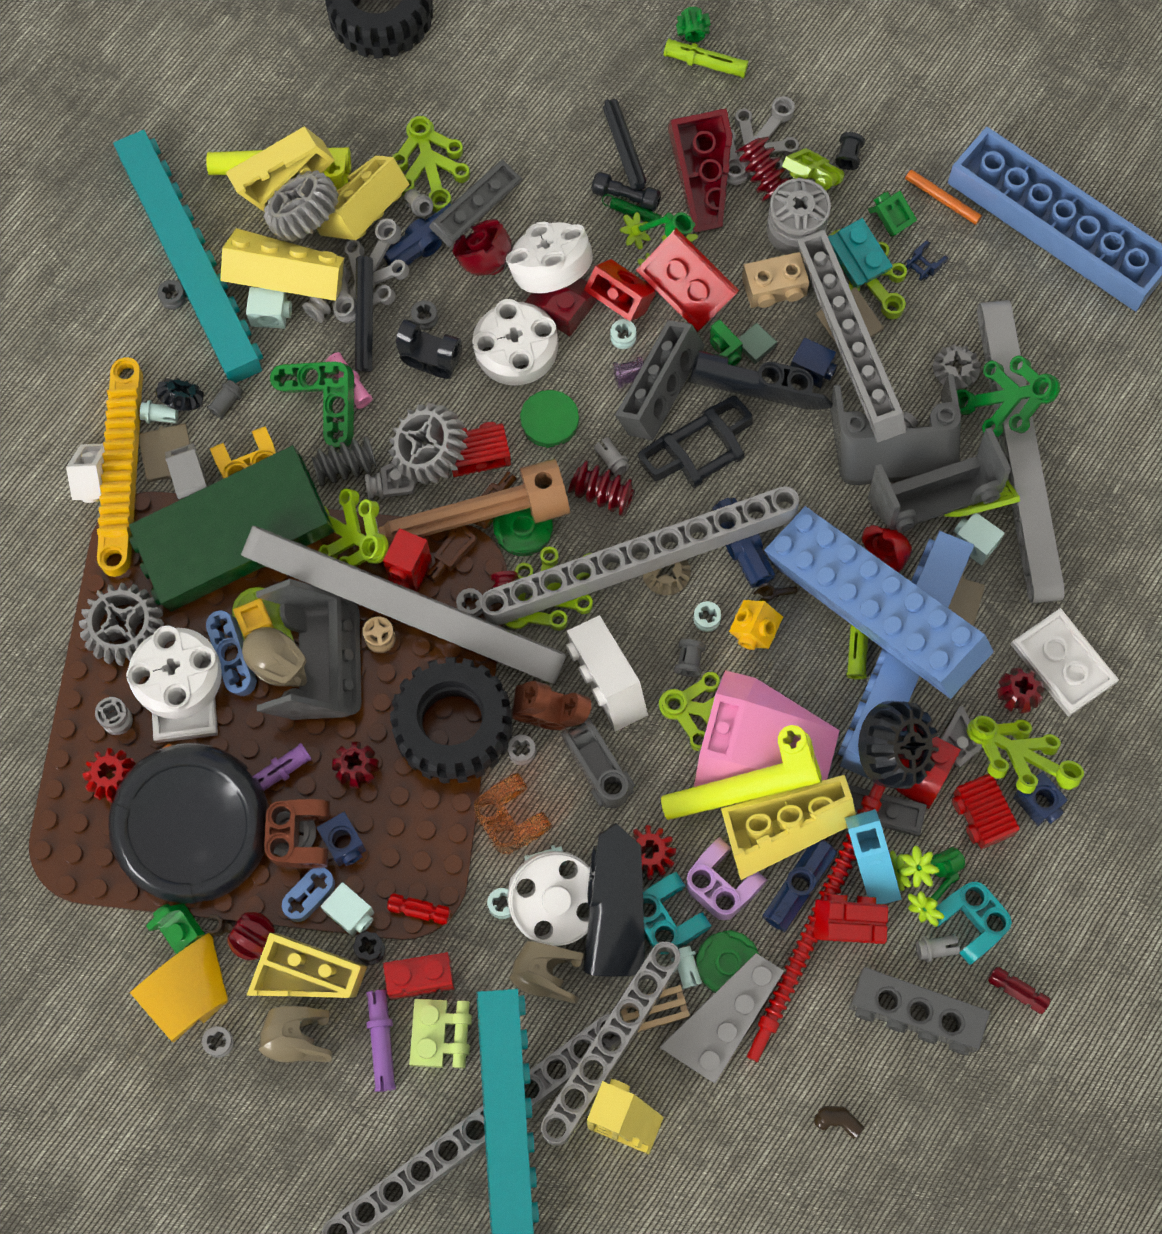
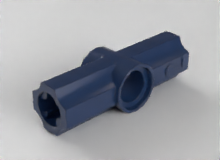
M449 203L426 220L420 218L412 222L407 227L405 235L397 243L391 244L383 258L387 265H391L395 260H402L409 265L420 256L429 257L434 254L442 245V240L429 226L452 204ZM403 266L399 267L396 273L402 270Z
M729 497L721 500L712 507V511L736 503L737 500L736 498ZM728 521L720 524L724 529H731L735 526ZM759 534L726 545L731 558L734 561H738L751 588H758L775 578V573L762 550L763 544Z
M821 840L807 847L762 915V918L777 930L787 931L835 858L837 851L832 845ZM795 878L804 879L807 882L808 889L805 891L796 890L792 885V880Z

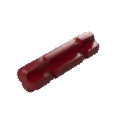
M1000 967L993 969L988 979L990 984L997 988H1004L1003 992L1025 1005L1030 1004V1008L1039 1014H1043L1047 1010L1051 1002L1048 996L1041 992L1036 993L1035 988L1014 975L1008 976L1009 972Z

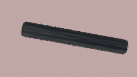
M615 98L612 100L607 99L604 101L603 110L630 186L633 190H642L645 188L647 180L619 102Z
M358 256L356 258L355 370L358 372H370L372 370L373 258Z

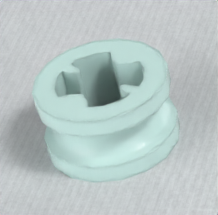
M621 319L611 326L610 338L615 347L628 349L635 344L637 332L634 323ZM622 330H627L629 337L619 338L618 331L622 333Z
M709 601L698 604L693 617L695 626L704 632H712L717 629L721 621V610L718 605ZM703 611H707L709 615H715L712 617L711 623H708L706 619L700 620L699 617H702Z
M498 888L490 893L487 905L490 913L495 918L507 919L511 917L508 907H504L503 912L497 911V905L493 906L494 900L500 901L501 896H508V889Z

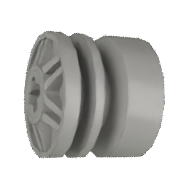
M797 178L787 180L773 192L766 231L768 239L775 249L786 255L800 252L797 239L824 229L826 231L831 202L828 193L821 185L812 180Z

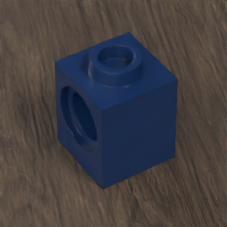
M804 337L791 361V366L808 371L813 378V385L821 389L825 380L831 381L838 367L834 363L836 352Z
M1042 771L1036 776L1038 784L1033 793L1025 794L1018 790L1013 797L1037 826H1040L1046 820L1049 824L1056 821L1065 813L1062 807L1068 801ZM1036 795L1045 796L1049 800L1050 806L1045 808L1038 805Z
M345 811L316 827L338 866L343 864L349 866L362 858L361 854L366 849ZM347 835L351 837V842L347 847L342 849L335 847V842L340 836Z

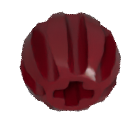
M1022 667L1011 669L1010 674L1005 673L998 681L1001 687L997 689L999 700L1007 702L1004 708L1010 712L1013 711V708H1017L1019 714L1030 712L1031 707L1037 708L1043 700L1040 694L1044 692L1043 681L1034 679L1037 676L1036 672L1030 669L1028 673H1025Z
M351 741L352 744L349 749H345L342 745L336 750L340 757L332 759V770L339 771L335 778L342 785L350 781V788H360L359 783L361 781H366L369 785L375 777L371 772L379 770V760L373 758L376 752L369 745L361 749V742ZM358 761H360L361 766H356ZM350 764L355 765L353 770L350 768Z
M246 912L240 916L228 935V945L231 951L238 957L245 960H257L261 958L270 933H275V928L265 915L257 912Z

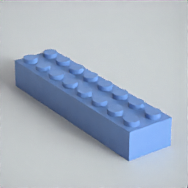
M986 126L953 164L948 180L949 185L1135 312L1138 311L1161 283L1162 244L989 127Z
M806 506L764 550L775 568L950 699L994 652L985 634Z
M939 531L936 540L929 538L911 582L948 608L974 544ZM883 648L861 698L866 703L859 702L849 726L855 730L848 729L838 752V755L843 757L840 767L868 779L869 777L861 765L858 751L859 734L866 716L875 706L885 701L909 702L919 679L918 674Z

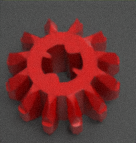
M107 748L105 756H102L97 751L94 754L97 759L95 762L86 761V766L91 770L82 774L83 778L89 781L85 788L89 792H95L94 797L96 799L102 800L106 796L107 800L112 802L122 779L136 763L132 758H126L127 754L125 751L119 750L115 754L112 748ZM109 771H113L112 773L115 776L109 780L106 774Z
M650 825L645 826L644 835L637 828L634 829L633 836L641 844V853L645 852L646 847H652V852H655L651 859L646 858V853L641 854L642 873L646 871L647 879L653 880V871L656 870L658 875L663 877L666 873L663 866L673 867L674 861L669 857L676 855V848L668 847L673 842L671 836L661 839L663 835L662 828H658L655 834H651Z

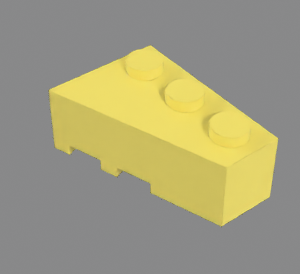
M304 126L228 170L226 174L238 194L264 211V208L268 205L267 201L274 196V191H278L291 178L294 179L299 173L304 175L309 170L312 172L318 170L320 173H323L335 159L323 140Z
M374 156L347 176L349 182L337 190L339 202L334 207V213L328 216L329 220L321 224V228H316L321 236L349 240L360 239L366 234L369 226L374 221L380 219L384 215V211L402 196V192L410 184L394 157Z

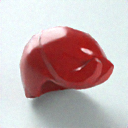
M876 525L864 529L861 537L864 547L900 573L912 554V546L908 539L897 530L881 528Z

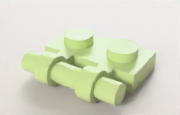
M414 1000L410 1066L443 1068L444 1055H453L452 1067L465 1068L466 1056L470 1055V1045L467 1044L468 1026L472 1025V1015L469 1014V1001H457L456 1013L448 1014L447 1000ZM446 1025H455L454 1043H445Z

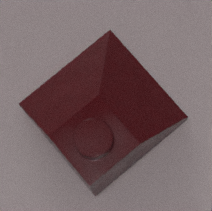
M580 278L560 290L548 293H531L525 303L533 304L544 310L555 322L556 329L570 337L598 300L584 291L587 281Z

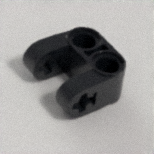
M404 319L399 327L396 345L401 361L417 370L439 378L450 379L462 354L461 339L449 334H445L443 338L430 335L421 331L420 324Z

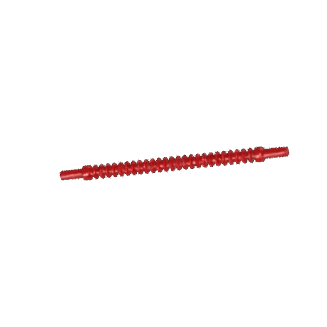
M874 783L869 795L864 796L861 801L863 808L858 809L857 813L860 814L874 809L878 813L882 806L880 799L886 787ZM846 834L848 841L842 842L844 849L838 851L840 858L834 859L835 863H837L836 866H831L833 873L827 875L828 883H823L825 890L819 891L821 898L816 899L815 902L817 900L828 901V894L836 895L841 893L839 887L840 885H845L843 878L849 877L847 870L853 868L851 861H856L849 834ZM815 907L811 909L814 912L813 915L808 916L809 924H804L806 931L800 932L801 941H796L798 948L792 949L794 956L788 958L790 965L784 966L786 973L781 975L782 982H777L776 984L779 987L778 990L772 992L775 997L774 999H769L771 1006L765 1008L766 1016L762 1015L758 1022L759 1031L746 1056L754 1062H759L771 1034L777 1032L779 1028L777 1021L783 1018L781 1011L787 1010L785 1003L791 1001L789 994L795 993L793 986L799 984L797 977L803 976L801 969L807 967L804 962L811 958L808 954L810 951H814L813 943H818V940L814 938Z

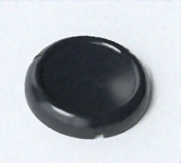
M185 743L157 750L140 760L129 770L119 784L114 800L111 803L108 829L115 858L133 883L159 899L180 904H195L220 898L235 890L250 877L265 853V823L269 805L260 782L256 777H252L247 771L249 768L232 754L210 745Z

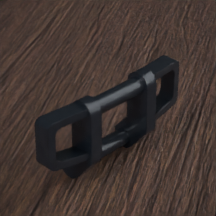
M731 396L702 411L700 417L671 434L667 432L638 453L639 462L654 481H660L682 469L688 482L693 488H696L708 476L733 461L737 463L745 458L744 452L735 436L753 424L752 413L737 396ZM735 408L744 418L728 427L718 415ZM709 425L724 443L727 452L701 468L696 469L688 454L678 443ZM665 448L674 461L661 468H654L648 461V458Z

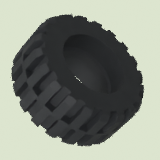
M325 0L331 29L334 31L335 37L340 43H344L347 49L352 52L358 50V54L365 57L374 55V58L383 59L384 55L398 56V52L403 50L406 53L413 48V43L418 44L422 41L424 33H427L431 27V19L433 18L432 0H402L395 8L383 13H368L358 9L356 6L361 0Z
M446 657V663L438 664L437 659L429 661V668L422 671L420 667H417L413 670V678L410 681L404 679L399 685L400 694L394 695L392 701L394 710L390 712V721L398 749L402 757L406 758L410 767L415 771L420 770L422 776L430 780L433 777H438L440 783L449 784L450 779H458V783L468 782L467 777L474 774L476 778L485 775V768L490 766L493 769L499 763V755H505L509 747L508 739L512 738L513 719L507 692L503 690L502 683L497 676L492 677L490 670L483 665H480L478 668L475 667L473 660L464 658L462 663H456L455 657ZM459 696L477 704L481 711L482 722L479 730L469 740L457 745H442L430 740L425 734L423 717L430 706L438 700Z

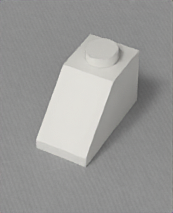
M103 443L80 444L67 464L66 470L72 500H82L85 503L99 500V496H101L100 485H102L101 474H103L102 464L104 463L102 454L105 452Z

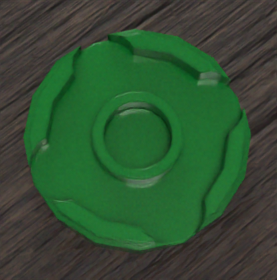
M556 390L539 391L530 396L523 404L520 413L521 427L527 439L538 446L546 448L569 442L576 434L579 425V414L576 404L565 393Z
M530 508L501 515L493 520L494 536L499 546L506 552L516 556H531L542 551L550 542L553 534L552 519L535 524Z
M733 930L718 932L709 936L700 946L696 958V966L703 985L713 993H716L753 955L759 954L754 942L744 934Z

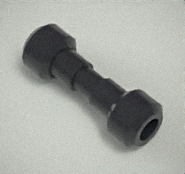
M603 172L595 174L591 186L593 194L599 196L611 194L617 197L629 198L630 201L640 203L642 208L652 212L657 210L661 200L659 189L647 187L645 190H633L621 182L612 180L610 174Z

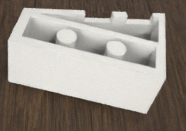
M599 615L567 630L570 642L566 645L567 651L573 661L578 660L580 664L579 671L585 683H590L595 700L599 706H602L614 731L648 716L640 681L601 616Z

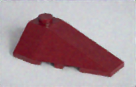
M727 108L672 119L668 125L673 155L689 216L695 223L694 233L723 227L730 149L732 145V132Z

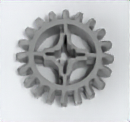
M310 170L306 171L304 175L299 173L297 177L291 178L286 184L282 185L278 191H274V196L267 201L268 205L264 208L265 214L263 217L269 226L268 228L278 238L284 241L291 240L292 242L296 241L298 237L303 239L306 234H313L316 228H321V224L329 220L328 216L334 213V207L339 202L337 199L339 194L334 183L324 173H320L318 170L313 172Z
M428 403L425 407L418 404L416 412L407 409L408 417L406 419L398 417L401 424L399 428H392L396 435L388 439L394 445L388 450L390 455L394 457L391 462L398 468L397 470L401 475L407 476V479L412 482L428 485L429 481L439 483L440 476L449 478L448 470H458L455 463L457 460H464L460 452L468 448L462 442L468 437L466 432L462 430L465 425L458 419L459 417H457L456 413L451 410L449 411L443 405L437 406L434 403Z
M120 583L118 590H115L112 585L108 584V593L103 594L102 591L97 590L98 599L96 601L88 599L87 601L91 608L81 609V614L86 619L79 621V626L81 629H84L80 632V637L86 641L85 647L88 651H93V655L97 659L104 657V661L108 664H111L115 659L118 665L123 666L125 658L131 661L139 645L149 636L153 635L158 628L164 626L162 619H159L163 616V612L157 607L153 597L149 598L150 594L147 590L143 589L139 592L138 586L134 584L127 589L124 583ZM125 604H129V605H130L129 607H127V608H125V609L116 608V606H119V605H125ZM107 613L108 618L103 625H101L102 629L99 630L100 623L105 614ZM116 616H118L121 621H124V623H126L125 627L127 628L128 632H125L124 629L118 625L119 623L115 618ZM144 618L143 627L139 634L136 636L135 630L137 626L142 623L141 619ZM118 639H124L128 641L122 644L108 643L109 641L113 643Z

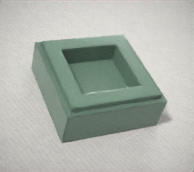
M755 323L738 338L743 343L742 352L754 364L759 362L777 345V341L758 323Z

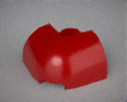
M907 725L902 729V731H907ZM937 736L932 738V744L937 746L939 751L931 754L930 759L935 765L931 771H925L927 774L926 778L920 784H914L910 789L894 788L909 799L926 804L928 809L933 804L961 749ZM899 759L905 767L909 768V760Z

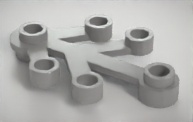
M784 96L776 98L772 104V116L755 137L751 126L752 113L748 109H739L735 114V124L740 128L743 145L757 138L767 136L770 138L781 123H785L793 117L794 102ZM744 116V117H747L748 119L745 120V121H742V120L739 119V117ZM731 129L732 145L727 183L739 185L745 182L749 175H754L755 172L746 173L744 170L750 162H740L739 159L744 152L739 157L735 153L736 133ZM787 137L783 141L766 143L764 147H774L775 150L771 154L782 153L788 156L798 151L799 142L793 137ZM786 145H792V146H794L795 148H794V149H788V148H786L785 146H786ZM781 159L776 164V166H778L779 168H781L783 165ZM731 171H738L739 174H732V173H730V172H731Z
M383 219L375 228V234L379 241L370 255L373 258V285L393 277L403 280L410 271L409 266L402 260H395L391 265L377 270L389 246L397 243L401 237L400 227L392 219ZM350 240L345 245V252L350 259L355 284L350 291L347 282L351 277V273L343 266L344 273L341 292L333 304L334 315L342 323L355 321L356 258L363 256L365 251L364 246L358 240ZM358 246L357 250L352 253V249ZM403 266L401 272L396 273L397 269ZM388 285L380 286L376 292H373V305L380 302L383 305L393 303L396 297L394 290ZM389 291L388 296L382 299L383 294Z

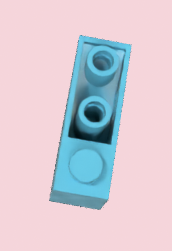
M876 809L846 817V825L867 897H877L876 904H887L902 900Z

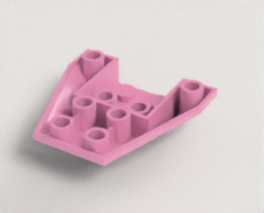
M725 670L715 694L700 750L694 787L783 763L778 744V735L788 725H796L810 736L821 771L822 781L827 780L840 730L757 678ZM794 736L793 742L789 745H791L793 748H796L797 742L801 739L797 736Z

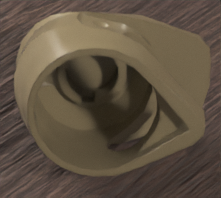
M261 627L247 635L243 642V658L249 669L261 680L275 686L301 687L306 685L307 677L304 669L307 662L306 657L289 636L271 627Z
M527 941L514 961L509 979L519 990L529 995L548 997L577 1004L579 998L561 989L564 980L553 976V969L558 964L570 962L574 967H581L585 954L548 944Z
M284 1006L269 1010L260 1032L259 1052L263 1056L278 1062H331L332 1051L315 1046L314 1039L305 1036L300 1031V1028L315 1023L321 1026L328 1025L330 1011L301 1006Z

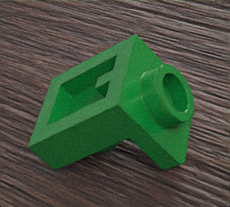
M885 191L874 198L875 204L867 209L870 214L877 213L890 237L895 236L917 221L901 191L892 194Z
M719 319L711 325L710 343L718 353H721L720 355L728 357V365L736 366L742 358L743 343Z
M165 904L153 913L154 918L146 925L149 931L160 929L176 954L205 935L185 904L173 906Z

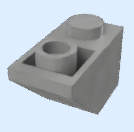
M194 443L165 452V459L178 499L187 497L207 487L206 474Z

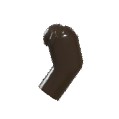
M824 1106L818 1110V1114L814 1117V1123L819 1129L827 1130L830 1126H841L853 1140L865 1129L849 1110L843 1106Z

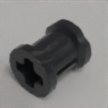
M844 132L839 139L841 147L839 154L836 155L835 164L841 169L856 170L859 168V153L865 144V138L855 132Z
M365 931L355 938L353 949L362 963L375 965L383 960L385 946L376 933ZM368 942L375 945L373 947L375 952L371 955L365 951L364 945Z

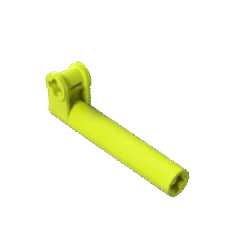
M349 147L328 148L335 161L323 173L334 183L336 191L349 182L347 178L349 173H351V152ZM263 150L207 152L206 164L208 174L227 175L226 172Z
M788 725L778 735V744L783 763L661 796L662 809L666 819L679 818L822 783L821 771L810 736L800 727ZM794 736H797L801 739L797 742L796 748H793L791 745H789L793 742Z

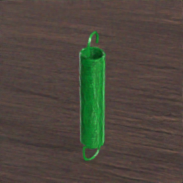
M606 194V195H604V196L602 197V203H603L605 206H608V207H609V205H606V204L603 202V198H604L605 196H611V197H613V196H612V195H609V194ZM613 197L610 202V209L631 217L638 212L640 220L644 222H651L662 217L658 213L617 197Z

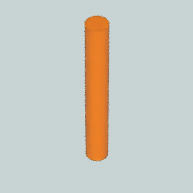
M912 169L906 175L905 179L973 224L977 225L981 220L982 215Z

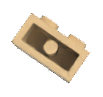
M800 252L747 263L743 266L742 280L751 308H767L777 302L786 300L794 302L807 296L809 279Z

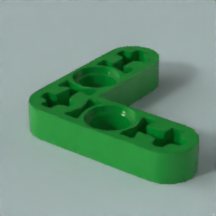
M335 361L282 364L272 370L270 382L276 390L285 393L323 391V437L326 444L340 449L341 442H344L347 447L351 444L354 436V373L351 367ZM315 369L318 373V379L313 385H308L306 375L310 370ZM339 371L344 373V376L339 378L338 381L327 378V374L335 375L339 374ZM286 374L297 377V381L287 380L285 383H282L280 380ZM342 397L345 402L344 409L336 414L333 411V402L335 399ZM333 418L344 419V422H333ZM339 430L343 431V437L334 439V433H338Z

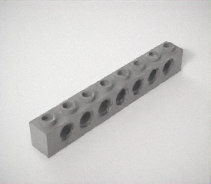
M825 229L797 239L807 275L877 443L906 433L902 409Z

